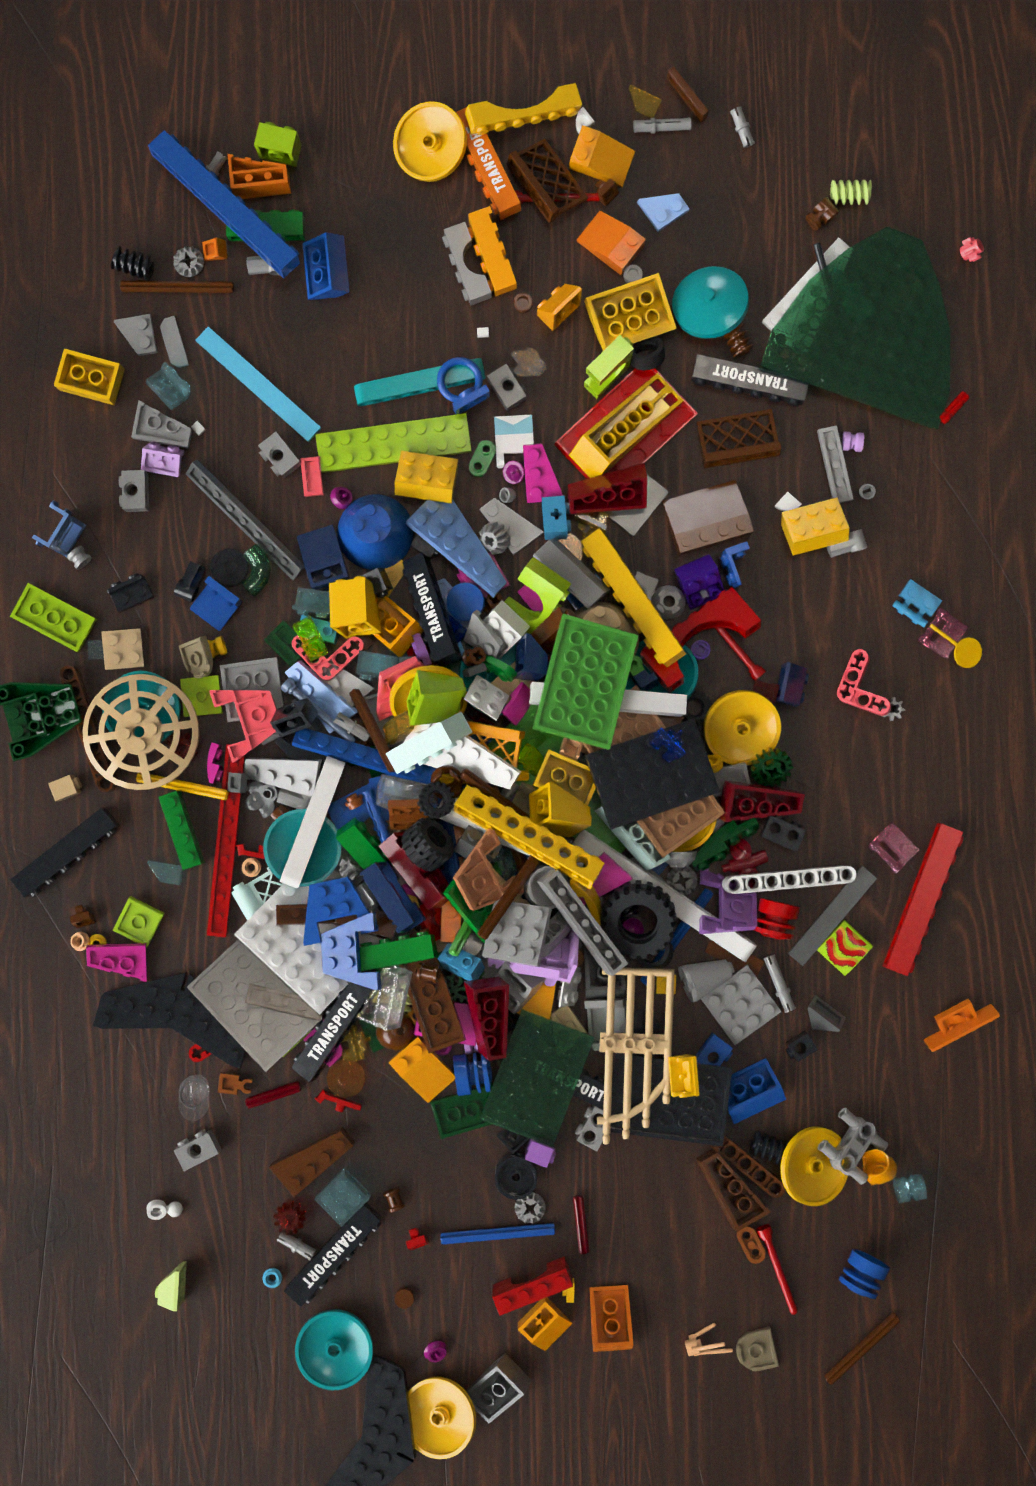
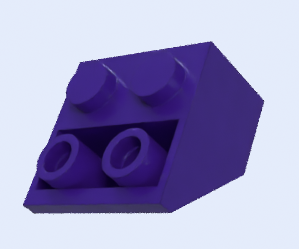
M709 554L674 569L678 584L690 610L710 600H715L724 590L718 567Z

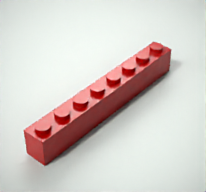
M937 823L883 962V967L906 976L913 972L915 956L919 955L922 949V944L920 943L922 938L926 937L929 930L928 922L930 919H933L936 912L935 904L942 897L943 891L941 889L943 883L948 881L950 875L948 870L950 865L955 863L957 857L955 854L956 849L963 842L962 831Z

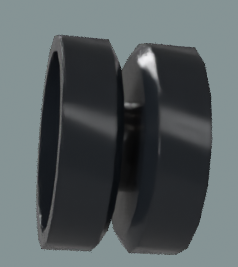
M518 1151L514 1154L509 1152L502 1156L495 1169V1184L499 1192L506 1198L513 1200L524 1199L533 1192L537 1183L536 1164L525 1160V1153ZM514 1174H519L518 1178H514Z

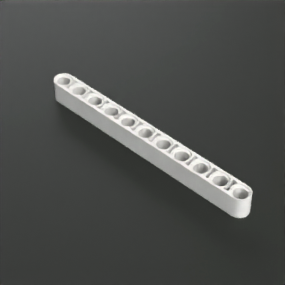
M581 831L572 845L580 846L590 855L599 857L605 852L633 877L630 880L631 884H635L636 880H642V884H647V881L653 883L654 887L660 886L663 888V893H668L671 897L670 901L674 903L676 917L699 931V919L702 915L715 917L588 831ZM738 931L703 934L745 962L757 947L754 942Z

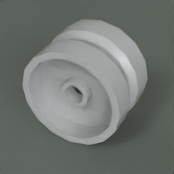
M537 866L523 886L525 898L532 905L551 909L556 908L537 883V880L551 869H554L551 866ZM561 873V875L564 877V879H565V880L567 881V883L570 885L567 876H566L565 874Z

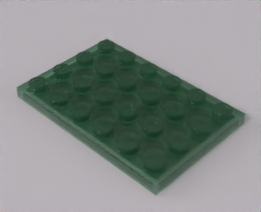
M521 1009L507 1046L506 1058L502 1059L480 1119L553 1147L595 1037Z

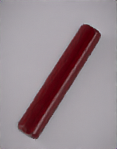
M296 1081L249 1097L245 1100V1104L250 1109L301 1091L300 1083Z
M574 1196L573 1204L579 1253L587 1254L589 1253L584 1200L583 1196Z

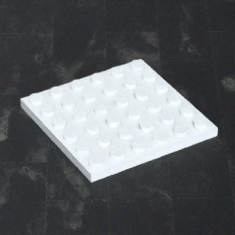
M334 870L332 874L323 881L342 878V876L336 870ZM283 883L234 935L320 1015L348 983L345 980L323 973L321 943L304 946L305 925H276V905L308 903L309 886L295 888ZM376 907L371 912H376L380 910ZM319 924L321 934L338 927L335 924ZM359 932V948L361 943L372 942V945L379 944V940H382V938Z

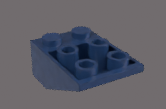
M333 525L297 536L311 588L314 591L328 587L329 583L336 582L339 579L350 580Z

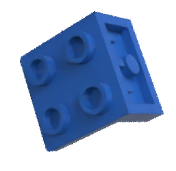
M747 541L726 548L721 553L722 557H719L722 568H726L728 573L726 575L727 583L734 589L741 585L734 561L743 558L750 549Z
M208 576L204 581L207 586L191 605L190 610L215 629L221 631L243 601Z

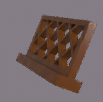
M546 139L518 153L516 150L509 153L506 165L548 223L555 221L556 217L587 201L588 196ZM543 146L547 151V156L536 153L537 149ZM521 157H533L532 164L524 162ZM535 158L546 161L545 167L535 165ZM548 162L556 163L558 170L547 168ZM533 170L544 172L543 178L535 177L532 173ZM546 173L556 175V181L546 180ZM559 176L567 178L569 184L558 183ZM544 184L553 186L554 192H546L543 188ZM557 188L567 190V195L556 194ZM570 191L578 193L580 198H569ZM554 200L564 201L565 206L558 209Z
M772 409L697 421L696 423L703 454L704 469L780 455L781 444L778 441ZM768 415L770 422L766 427L757 421L761 416ZM743 419L752 422L747 430L739 425ZM728 422L733 425L729 433L720 428L722 423ZM754 424L763 429L759 437L749 432ZM709 425L714 428V431L708 436L703 432L702 426ZM735 428L744 432L740 440L731 435ZM717 431L726 436L721 443L712 438ZM767 432L773 436L774 442L766 443L761 438ZM747 435L756 440L750 446H747L742 441ZM728 438L737 443L732 449L724 446ZM709 441L718 446L715 452L707 453L706 445Z

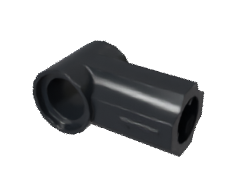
M190 561L183 578L178 581L174 589V595L193 602L197 596L198 585L206 568Z

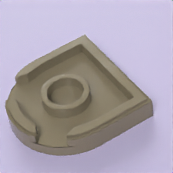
M206 636L178 646L186 670L191 672L195 678L207 677L211 673L213 658Z
M770 1326L748 1331L739 1338L736 1345V1354L739 1362L744 1367L752 1371L779 1367Z

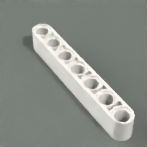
M330 756L326 757L282 873L281 883L299 888L346 762Z
M838 865L731 875L724 878L722 887L728 893L740 894L846 884L855 880L856 870L851 866ZM845 869L848 871L846 879L842 877V872ZM826 871L830 874L827 881L823 878V874ZM807 873H810L811 880L807 883L804 878ZM790 874L793 880L792 883L788 885L786 883V877ZM770 876L774 879L772 886L767 884V879ZM751 878L755 880L753 888L748 886V881ZM734 879L736 881V888L731 890L729 883Z

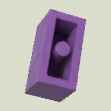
M531 1134L525 1150V1160L547 1168L549 1163H553L556 1155L553 1142Z

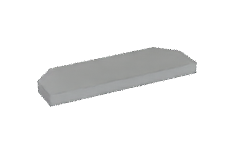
M175 316L164 318L160 329L170 363L178 368L188 366L189 362Z

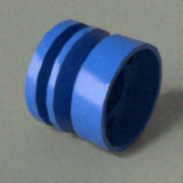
M476 1052L473 1053V1062L468 1061L466 1054L453 1055L458 1096L471 1095L472 1085H476L478 1093H482L481 1084H485L486 1092H491L493 1078L490 1061L482 1054L481 1060L478 1061Z
M852 1249L847 1261L854 1268L844 1267L843 1272L847 1275L841 1274L839 1281L851 1291L861 1296L877 1299L878 1293L875 1290H881L882 1287L875 1279L884 1281L890 1267L870 1254L858 1249Z

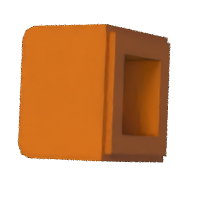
M216 237L202 242L204 261L228 258L225 240Z

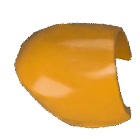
M874 1149L863 1154V1172L868 1174L867 1181L871 1185L883 1184L896 1177L897 1164L887 1153Z

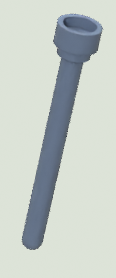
M288 678L280 688L286 694H293L298 700L308 698L297 689L298 686L292 678ZM311 701L318 711L317 716L345 740L355 742V738L350 733L348 734V731L333 723L334 719Z

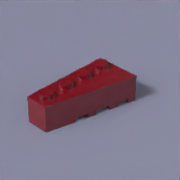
M645 463L568 484L570 514L647 508V473Z
M725 780L720 803L725 814L719 817V819L724 822H731L732 820L799 814L802 812L805 794L797 790Z
M404 832L393 833L379 845V848L428 910L440 908L449 901L443 894L449 884L440 868L429 872L417 867L406 855L402 847L401 839Z
M499 976L464 981L478 1051L488 1061L506 1058L509 984Z

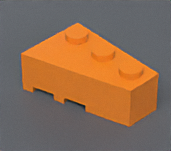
M228 154L230 187L232 194L236 197L240 196L242 199L291 194L290 176L286 164L264 160L262 162L254 161L248 157L244 159Z

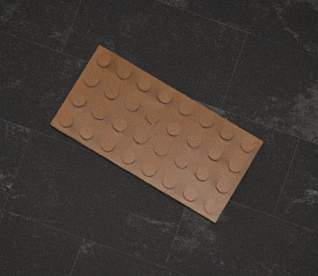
M637 685L630 689L640 691ZM619 712L611 746L666 727L658 715ZM582 743L589 754L603 749ZM710 795L638 820L637 823L659 855L664 858L725 814L714 796Z

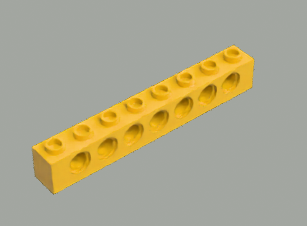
M467 785L455 802L454 812L486 830L489 828L494 829L498 837L589 889L592 888L605 863L599 857L584 852L583 848L570 844L562 836H556L545 826L533 823L529 817L519 815L513 808L505 807L494 797L482 794L476 787ZM474 804H480V805H482L483 807H482V808H476V807L474 806ZM495 813L498 814L500 817L494 818L491 816V814ZM509 823H513V824H515L517 827H516V828H511V827L508 826V824H509ZM531 833L534 837L529 838L525 834ZM542 843H549L551 847H544ZM564 852L568 857H562L559 853ZM582 862L586 867H579L577 863Z

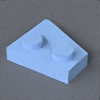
M679 193L642 198L637 201L657 232L689 212V207Z

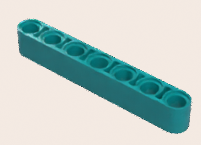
M470 359L480 368L484 380L486 376L482 359ZM455 365L446 372L445 386L450 388L475 382L474 373L467 366ZM441 366L357 384L354 386L357 405L367 406L439 390L437 374Z

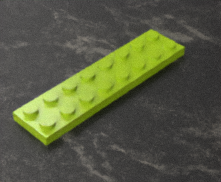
M466 413L315 434L322 473L398 463L401 451L435 456L472 452Z

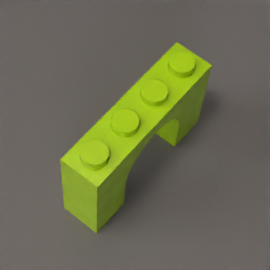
M619 335L586 368V373L589 377L584 381V387L596 399L629 368L634 348L632 347L633 343L627 337L623 338Z
M534 557L525 566L518 580L539 595L543 604V610H529L511 597L504 601L530 626L525 634H531L558 607L562 606L559 603L566 600L570 594L568 589L571 586L570 582Z

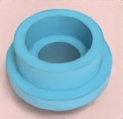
M276 1268L267 1269L263 1274V1283L269 1288L279 1286L282 1281L281 1272ZM271 1274L275 1275V1276H276V1279H275V1280H271V1279L269 1278V1275H271Z

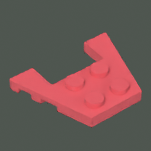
M416 656L379 672L376 710L379 721L393 715L389 696L396 680L409 670L424 666Z
M209 691L215 708L232 702L235 703L246 740L227 746L232 763L238 761L276 733V730L270 724L277 710L271 691Z

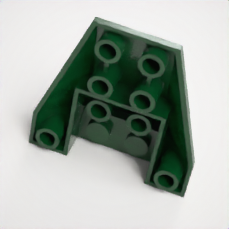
M9 682L0 685V706H3L13 741L8 743L13 762L34 756L82 722L72 684Z

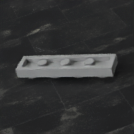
M837 425L818 429L817 434L832 499L838 498L839 503L853 501Z

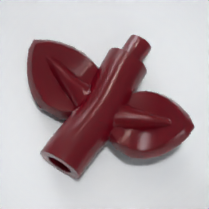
M740 839L741 841L734 846H729L730 854L734 859L728 860L727 864L721 865L723 873L727 871L731 873L738 872V875L758 873L756 867L768 862L765 850L752 854L751 845L744 839ZM751 878L748 881V886L753 888L755 880Z

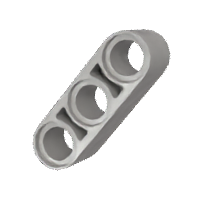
M559 911L549 921L542 957L548 956L572 929Z

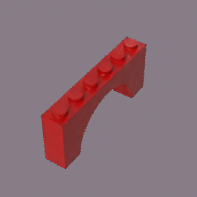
M731 587L729 590H723L715 600L706 602L698 612L691 613L683 623H677L671 632L682 648L691 637L710 628H728L738 632L746 639L761 628V619L734 588ZM645 646L640 653L643 664L651 673H655L658 682L668 693L673 692L684 684V675L679 668L678 660L669 667H666L663 663L660 665L654 657L656 654L654 649H649Z

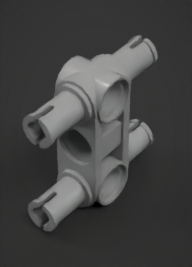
M843 1108L839 1112L838 1117L849 1125V1129L837 1148L833 1147L827 1140H822L818 1145V1150L829 1158L834 1169L841 1171L844 1175H850L862 1185L867 1181L868 1174L857 1167L858 1162L870 1144L884 1152L888 1147V1142L877 1135L875 1126L871 1122H866L862 1117H856L847 1108Z

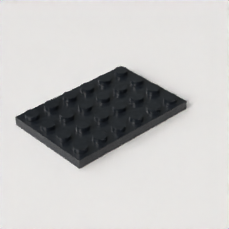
M695 719L613 745L609 750L601 749L585 755L610 830L720 792Z
M623 1053L615 1054L611 1115L623 1113L625 1054ZM633 1055L631 1109L643 1102L644 1056ZM652 1057L651 1092L663 1079V1058ZM697 1063L700 1096L680 1098L679 1096L673 1097L670 1093V1103L663 1104L664 1093L662 1091L651 1104L649 1128H643L642 1112L630 1119V1135L723 1146L732 1067ZM623 1121L611 1123L610 1132L622 1134Z

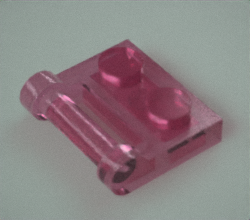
M939 608L931 624L938 627L943 619L947 621L941 631L958 643L968 627L944 609ZM929 626L925 633L920 635L918 641L942 658L947 659L955 645L940 634L932 642L930 638L935 630Z
M893 822L868 845L871 850H874L891 867V871L894 874L899 872L919 851ZM882 841L900 858L898 862L879 845Z

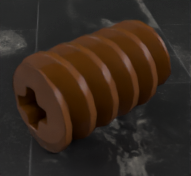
M740 323L734 330L723 336L725 340H728L727 346L731 347L730 353H736L733 359L747 354L754 346V344H747L751 337H744L748 332L747 330H741L745 325L744 323Z

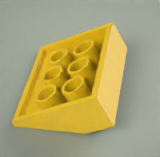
M659 273L586 297L584 300L589 318L603 351L619 335L623 338L627 337L634 344L677 329Z

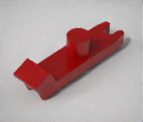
M245 844L235 845L238 850V856L247 855L265 859L263 845H259L258 852L246 850Z
M324 1089L315 1097V1100L320 1104L324 1099L337 1103L335 1110L338 1112H343L345 1106L359 1111L362 1108V1104L327 1093Z

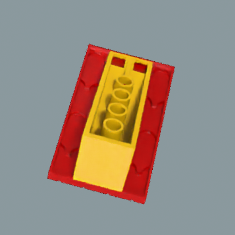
M635 368L562 435L554 445L585 478L589 479L646 463L698 413L656 368L651 370Z

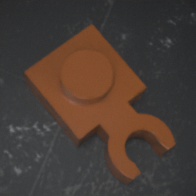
M221 1072L218 1093L237 1095L239 1089L243 1093L249 1094L252 1092V1089H247L245 1083H252L253 1079L245 1078L240 1080V1074Z

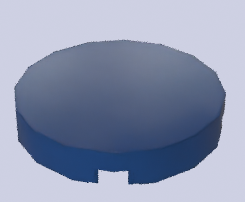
M460 583L449 591L447 607L453 617L461 621H470L475 610L482 613L485 607V597L478 586L472 583Z

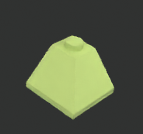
M187 1261L181 1262L161 1281L159 1286H156L155 1298H158V1305L172 1311H178L184 1302Z

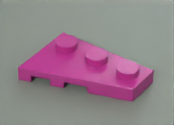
M542 443L523 445L527 503L542 502V497L563 496Z
M146 943L86 946L87 966L107 972L113 971L129 978L131 976L140 979V981L147 982Z

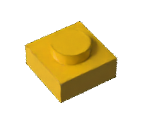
M674 974V994H676V974ZM656 976V994H666V977Z
M572 1278L573 1287L562 1291V1296H566V1303H574V1278Z

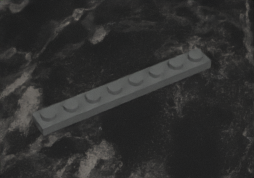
M198 460L193 461L186 475L293 581L297 579L305 568L304 564Z

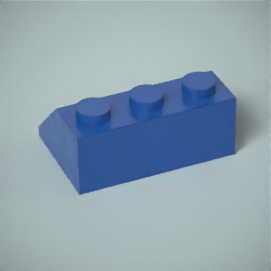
M325 232L302 243L308 300L336 298L349 293L344 236Z
M765 1058L732 1074L727 1111L733 1123L736 1124L786 1100L783 1089Z

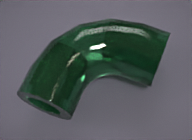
M254 544L243 555L244 559L250 564L252 571L249 577L241 584L253 597L263 590L269 581L271 573L269 559L258 544Z

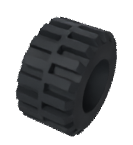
M427 817L419 819L402 835L401 842L406 855L417 867L425 871H435L453 856L454 843L451 836L440 823L433 819L431 820Z

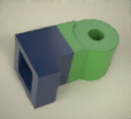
M634 655L629 676L635 685H637L640 691H649L658 686V678L653 672L649 675L643 667L642 659Z

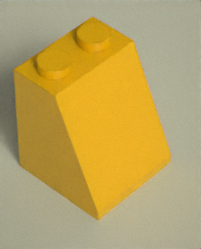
M356 576L354 579H339L336 582L329 583L330 627L346 639L381 633L373 584L366 577Z
M548 782L529 794L530 819L539 826H545L551 833L572 837L591 826L592 816L590 807L555 783Z

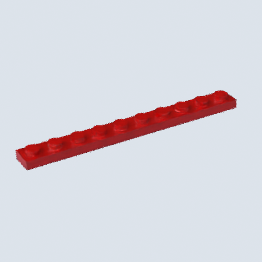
M226 744L222 789L225 790L228 789L229 772L244 773L246 755L232 763L227 748L228 745L232 744ZM228 792L227 800H220L207 936L227 937L236 854L235 845L237 844L242 793Z

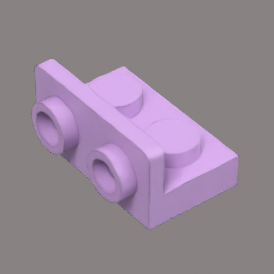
M150 442L142 448L141 470L179 477L184 450L179 449L177 446L164 447L160 446L159 443Z

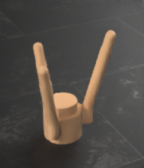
M715 1323L695 1334L688 1335L689 1340H685L688 1356L733 1352V1349H713L725 1346V1343L721 1342L702 1346L701 1339H696L716 1326Z

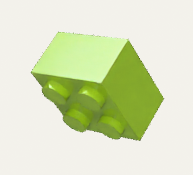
M259 122L254 142L259 158L296 167L302 146L297 131L289 126L282 128L271 122Z

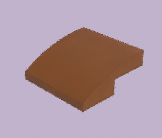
M419 799L388 800L391 830H407L423 817L429 818V816L423 815V811L419 810L420 805L418 806L417 804Z

